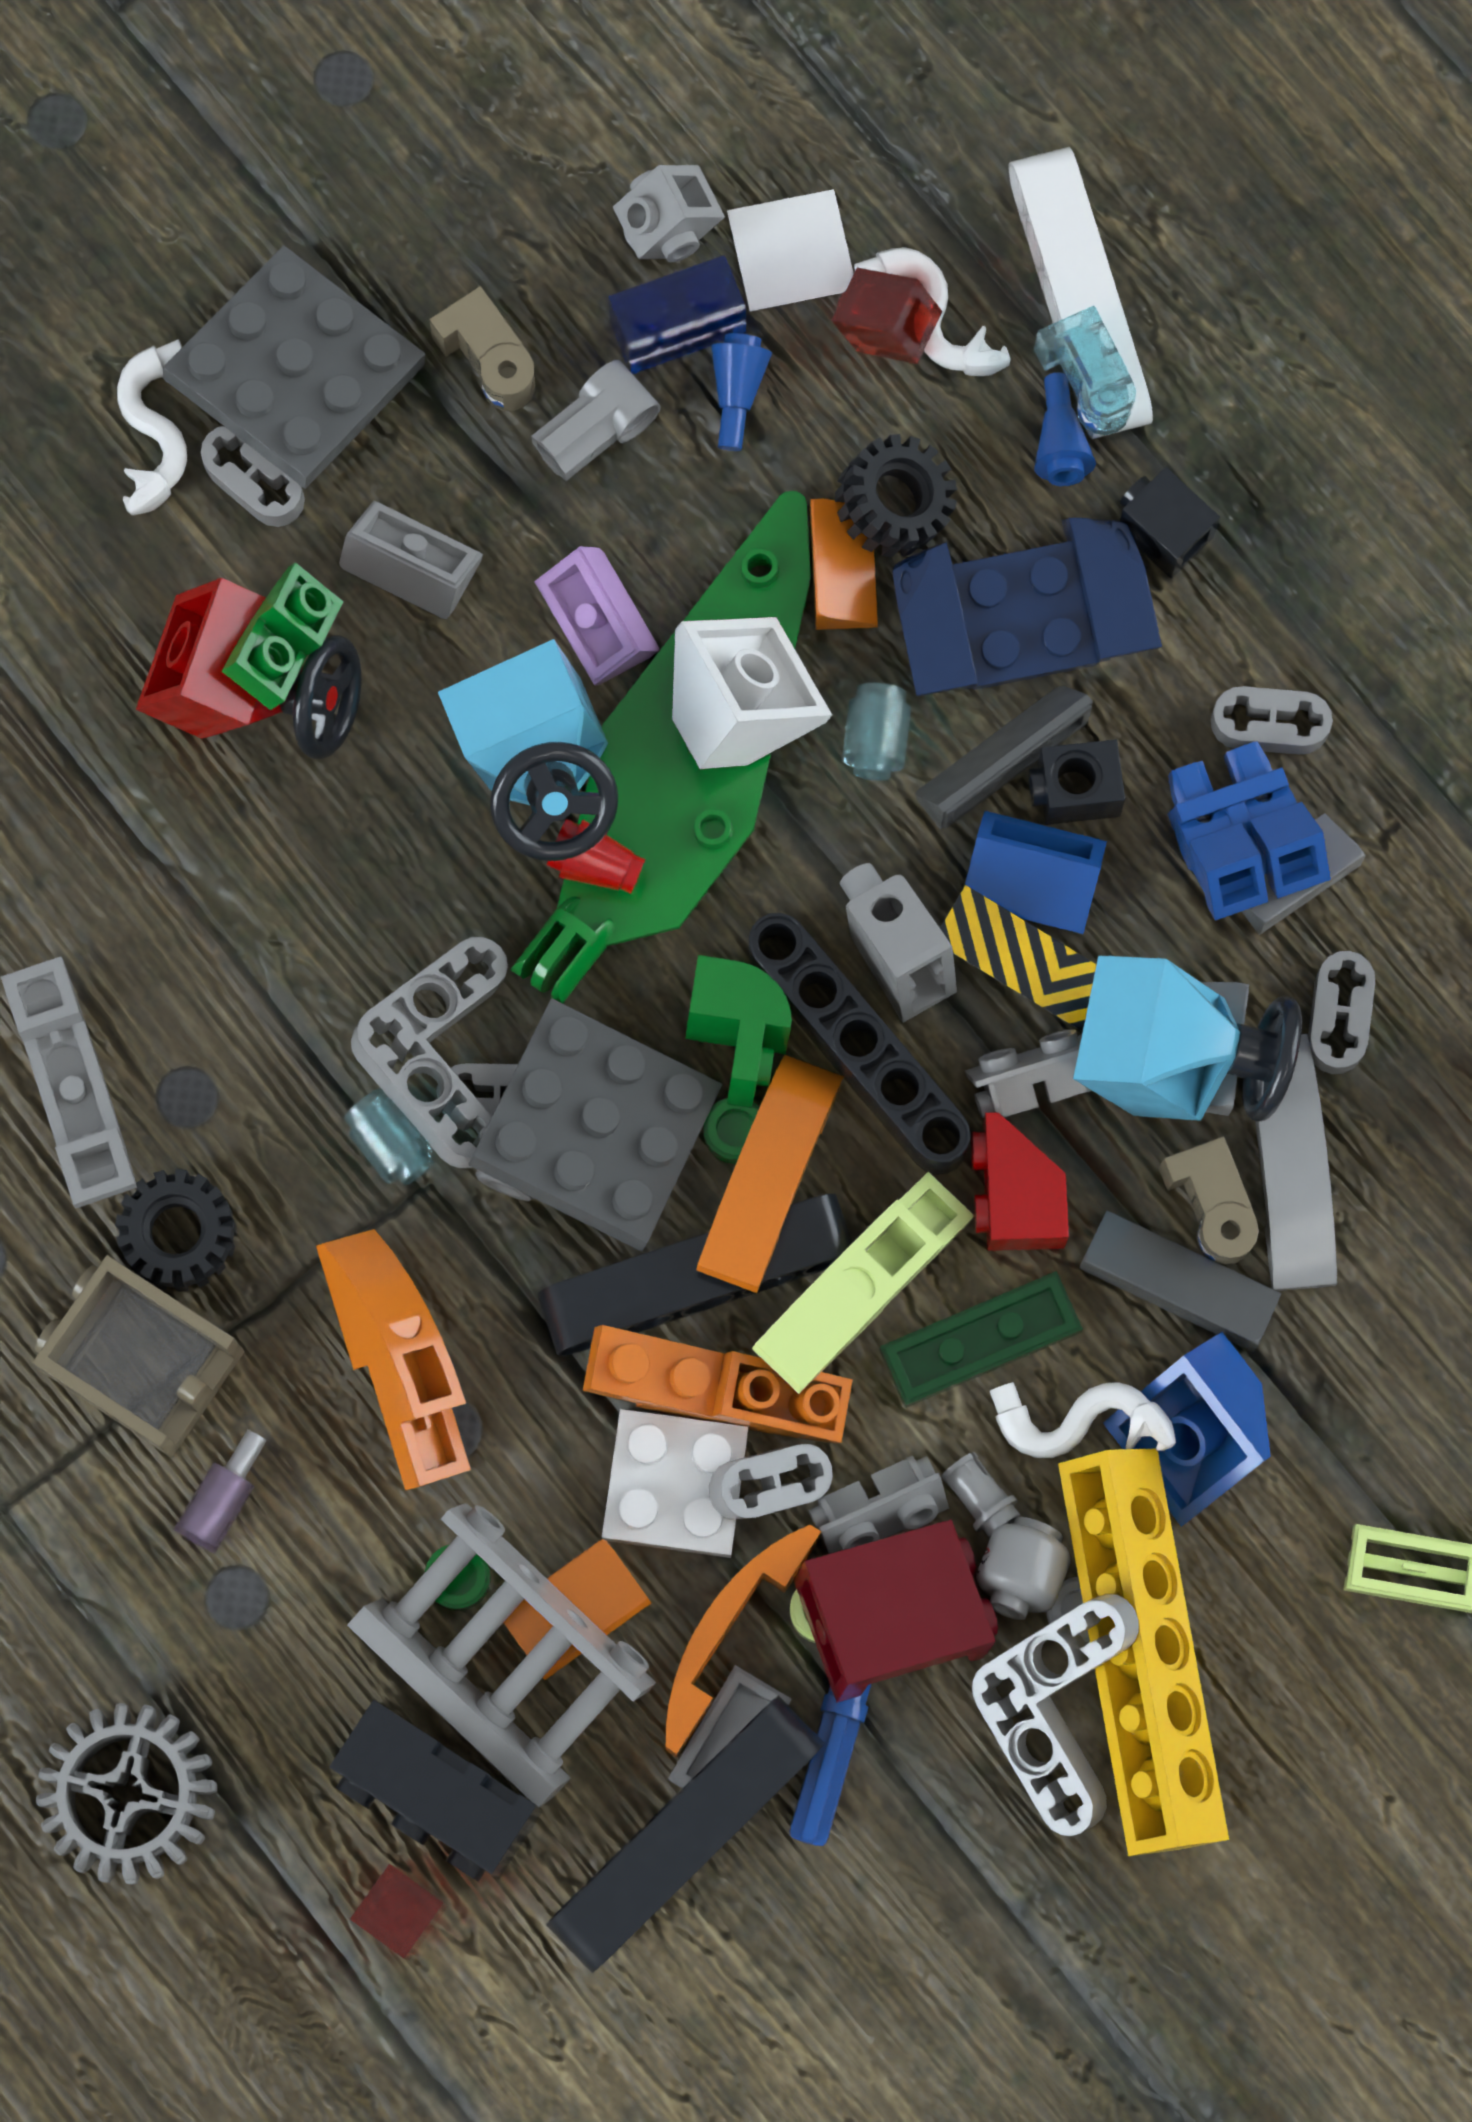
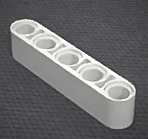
M1065 147L1011 161L1009 163V177L1013 196L1068 374L1074 371L1078 378L1077 381H1073L1075 385L1073 391L1077 404L1079 399L1082 413L1089 421L1098 425L1095 432L1086 428L1088 427L1086 424L1084 425L1089 437L1095 439L1151 424L1153 414L1147 385L1072 149ZM1081 379H1082L1081 393H1080V398H1079V397L1077 396V394H1078V392H1079V389H1078L1079 386H1078V384H1079L1080 382H1078V381H1081Z

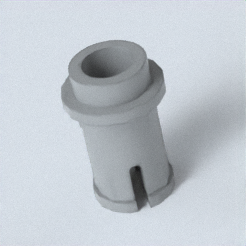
M975 1452L965 1455L942 1474L941 1478L950 1486L976 1520L973 1524L976 1532L983 1530L990 1538L994 1529L1004 1524H1013L1015 1518L1020 1517V1513L1014 1507L1018 1501L1014 1495L1008 1497L985 1469Z

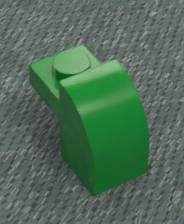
M698 955L685 1039L735 1047L727 1104L752 1108L756 1085L769 1087L774 1053L786 1054L792 1021L787 997L775 980L753 965L735 960Z

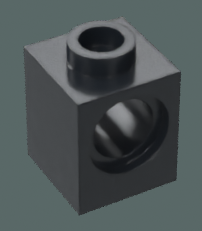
M1167 467L1152 481L1146 476L1141 477L1130 487L1120 501V504L1124 507L1120 521L1128 524L1137 548L1171 579L1214 538L1220 516Z
M1117 739L1041 748L1038 768L1029 769L1028 776L1032 806H1043L1045 825L1121 816L1125 803V793ZM1068 772H1078L1087 777L1092 788L1083 794H1071L1061 787L1058 778Z

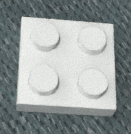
M620 1409L602 1539L610 1542L731 1558L736 1519L722 1516L713 1507L709 1498V1483L712 1474L719 1466L745 1457L749 1427ZM740 1479L737 1485L731 1487L733 1499H738L740 1496Z

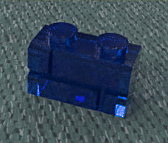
M725 255L608 296L610 323L627 367L632 374L708 348L717 339L720 342H724L725 334H746V307Z

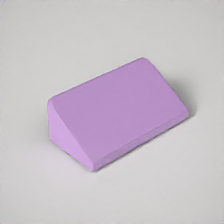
M580 546L534 581L594 685H600L649 659L660 650L608 558L600 548Z

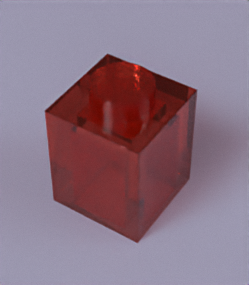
M857 267L846 291L842 293L838 300L837 309L832 321L857 352L918 364L943 311L918 279Z
M389 1864L350 1920L399 1956L410 1961L448 1905L396 1867Z

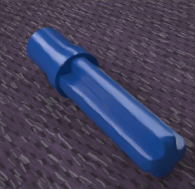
M872 1684L866 1687L861 1696L836 1703L831 1686L828 1694H824L820 1711L823 1713L817 1735L825 1744L809 1760L789 1830L790 1836L797 1841L814 1846H824L828 1841L861 1723L865 1722L869 1708L866 1706Z

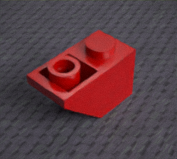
M999 1112L985 1113L982 1131L971 1132L972 1169L984 1170L985 1194L974 1195L975 1233H987L988 1251L1064 1249L1069 1238L1066 1173Z

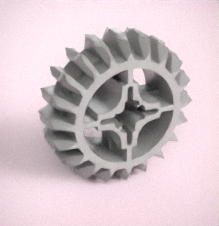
M125 1703L116 1704L114 1710L115 1725L109 1726L107 1718L101 1710H92L89 1713V1717L95 1732L87 1735L82 1727L76 1723H71L67 1726L66 1730L68 1735L77 1743L73 1750L70 1751L57 1743H53L49 1748V1752L54 1757L64 1761L60 1772L51 1768H41L39 1771V1778L49 1783H57L56 1793L37 1795L36 1804L45 1808L57 1807L59 1813L45 1819L41 1823L42 1830L45 1833H55L65 1828L67 1834L57 1841L54 1851L60 1856H65L79 1846L81 1851L76 1857L73 1866L76 1871L85 1873L91 1868L97 1858L100 1859L98 1867L99 1881L110 1883L115 1876L117 1865L122 1864V1874L125 1883L129 1885L137 1884L140 1877L139 1863L145 1862L147 1870L153 1878L159 1879L165 1874L160 1855L166 1852L172 1861L178 1865H183L187 1861V1856L176 1844L180 1838L184 1836L190 1842L198 1845L202 1844L205 1836L200 1831L189 1827L193 1815L204 1820H212L214 1818V1809L206 1805L196 1804L197 1795H210L217 1792V1783L206 1779L196 1781L195 1773L209 1768L212 1765V1760L207 1754L197 1755L190 1759L186 1756L199 1742V1737L194 1732L190 1731L183 1734L175 1742L172 1740L180 1723V1720L175 1716L168 1715L163 1719L157 1730L153 1729L156 1710L152 1706L144 1705L139 1712L136 1724H132L129 1706ZM130 1740L128 1751H123L120 1762L113 1771L104 1775L82 1773L86 1763L99 1750L118 1741ZM151 1743L161 1748L171 1760L178 1777L179 1796L157 1790L150 1783L148 1777L150 1760L147 1759ZM135 1775L138 1780L133 1786L142 1789L143 1794L157 1798L158 1801L156 1803L140 1800L139 1803L134 1801L128 1802L125 1811L120 1813L116 1807L121 1802L112 1798V1794L96 1789L98 1785L114 1788L115 1785L125 1786L129 1776ZM76 1792L96 1797L103 1804L105 1810L103 1828L107 1829L103 1845L93 1839L83 1827L76 1809ZM150 1812L173 1815L167 1827L153 1840L138 1847L123 1849L126 1836H131L136 1821L142 1815Z

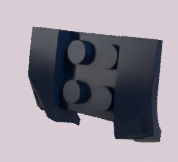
M1068 518L1061 520L1068 542L958 564H952L946 542L897 562L893 568L894 587L916 696L920 697L959 688L978 690L1096 666L1097 663L1109 661L1114 657L1161 648L1162 643L1145 566L1128 524L1118 520Z

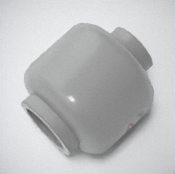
M1017 1517L1013 1524H1004L994 1529L976 1573L977 1584L984 1593L991 1597L990 1603L994 1611L1012 1619L1024 1620L1028 1612L1041 1613L1052 1609L1071 1564V1555L1061 1543L1063 1536L1058 1530L1046 1523L1027 1517Z

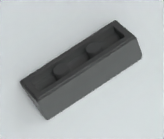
M1059 686L1053 689L917 790L915 793L916 800L940 829L948 828L1038 761L1042 747L1058 746L1085 726L1090 717L1093 701L1087 694L1066 686Z
M1108 1210L1079 1269L1210 1332L1215 1334L1223 1332L1229 1341L1252 1352L1258 1347L1282 1294Z

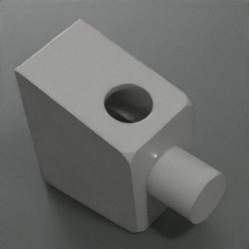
M870 863L859 865L845 874L840 881V886L850 900L846 905L850 935L902 1023L955 994L957 986L952 945L904 876L901 874L894 875L882 881Z

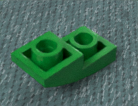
M295 562L287 568L251 619L229 656L222 672L269 710H272L285 701L306 657L322 646L343 601Z

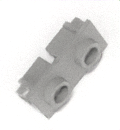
M1073 1029L1058 1031L1042 1037L1039 1040L1041 1047L1017 1054L1014 1048H1006L981 1056L978 1059L980 1066L965 1070L966 1077L977 1088L984 1086L985 1091L974 1094L981 1118H984L985 1113L999 1112L1003 1117H1007L1039 1107L1033 1084L1041 1081L1044 1083L1050 1103L1092 1091L1073 1079L1082 1034L1077 1036L1076 1030Z
M911 1455L905 1460L872 1474L871 1478L879 1495L868 1499L859 1481L819 1498V1505L808 1511L815 1527L821 1531L827 1553L831 1554L884 1539L904 1529L923 1527L930 1523L938 1513L949 1509L939 1473L935 1474L928 1457L925 1456L915 1460Z

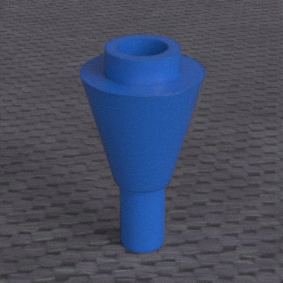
M730 333L725 334L724 343L711 345L719 408L722 409L718 448L728 451H742L746 413L752 407L772 352L761 347V338Z
M1059 372L1051 373L1044 378L1047 411L1044 414L1034 471L1039 477L1048 480L1053 485L1070 486L1081 482L1086 475L1091 473L1096 466V461L1076 412L1071 407L1068 375Z

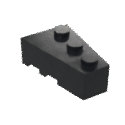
M375 1700L371 1702L329 1766L332 1770L343 1776L335 1788L367 1809L370 1808L375 1799L393 1809L397 1814L391 1825L423 1846L430 1835L453 1849L446 1861L477 1882L481 1880L485 1872H488L498 1880L500 1879L542 1814V1811L536 1804L522 1795L511 1791L490 1777L488 1773L467 1762Z

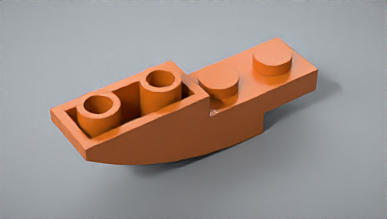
M375 1229L317 1245L318 1255L353 1370L368 1366L405 1491L471 1470L452 1409L453 1407L466 1404L456 1371L424 1300L398 1258Z
M600 1325L594 1328L583 1391L636 1403L635 1407L670 1415L748 1426L749 1430L838 1444L842 1443L853 1379L821 1372L798 1394L760 1357L734 1351L720 1353Z

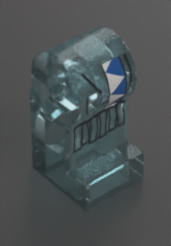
M1095 305L1038 330L1034 351L1044 370L1059 364L1061 365L1078 397L1077 414L1082 425L1094 434L1100 435L1113 434L1125 427L1135 403L1136 389L1127 367Z

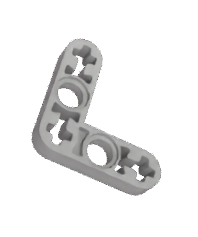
M470 937L461 941L368 1010L359 1020L351 1039L352 1052L357 1061L439 1157L449 1165L457 1168H472L468 1164L492 1117L429 1043L490 998L504 980L508 969L507 957L498 944L484 937ZM483 961L488 965L489 969L484 976L480 973L475 974L464 982L460 990L457 988L454 981L461 976L468 962L477 964ZM421 990H431L438 993L445 1001L446 1013L438 1018L423 1016L414 1006V994ZM374 1030L378 1034H383L389 1030L395 1036L391 1046L383 1044L375 1048L370 1043ZM411 1053L414 1058L408 1060L400 1072L395 1074L392 1069L398 1058L402 1062L406 1055ZM415 1073L430 1075L440 1086V1097L432 1102L417 1100L408 1090V1077ZM449 1101H452L456 1106L450 1116L445 1114L440 1123H437L433 1117L438 1116ZM457 1127L462 1131L470 1127L476 1130L478 1136L473 1144L467 1141L458 1145L452 1137L457 1131Z
M1104 1594L1079 1605L983 1665L976 1672L972 1682V1695L982 1716L1042 1819L1051 1830L1060 1835L1074 1836L1095 1826L1103 1818L1107 1805L1103 1786L1050 1696L1125 1651L1135 1642L1139 1632V1620L1135 1609L1126 1599L1115 1594ZM1110 1616L1114 1621L1115 1627L1111 1629L1109 1634L1086 1645L1080 1634L1097 1625L1101 1618ZM1046 1640L1058 1642L1067 1652L1068 1667L1063 1675L1051 1672L1044 1665L1041 1649ZM1010 1678L1016 1689L1012 1690L1009 1696L1001 1698L996 1687L1000 1685L1002 1680ZM1030 1708L1033 1715L1014 1724L1011 1717ZM1031 1728L1045 1732L1050 1738L1053 1754L1049 1762H1040L1034 1759L1028 1752L1026 1736ZM1064 1766L1067 1774L1049 1783L1045 1776ZM1077 1793L1083 1805L1076 1811L1069 1813L1065 1809L1063 1801Z

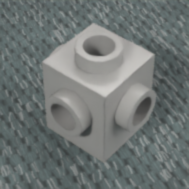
M658 165L655 169L649 170L635 178L630 184L631 191L613 206L624 229L625 239L635 251L638 259H666L668 262L683 260L697 251L700 246L699 240L725 218L699 165Z

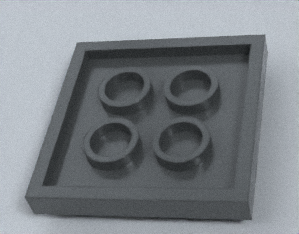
M283 245L163 366V379L306 489L424 367L425 353Z
M551 998L468 1165L642 1252L721 1089L722 1083Z

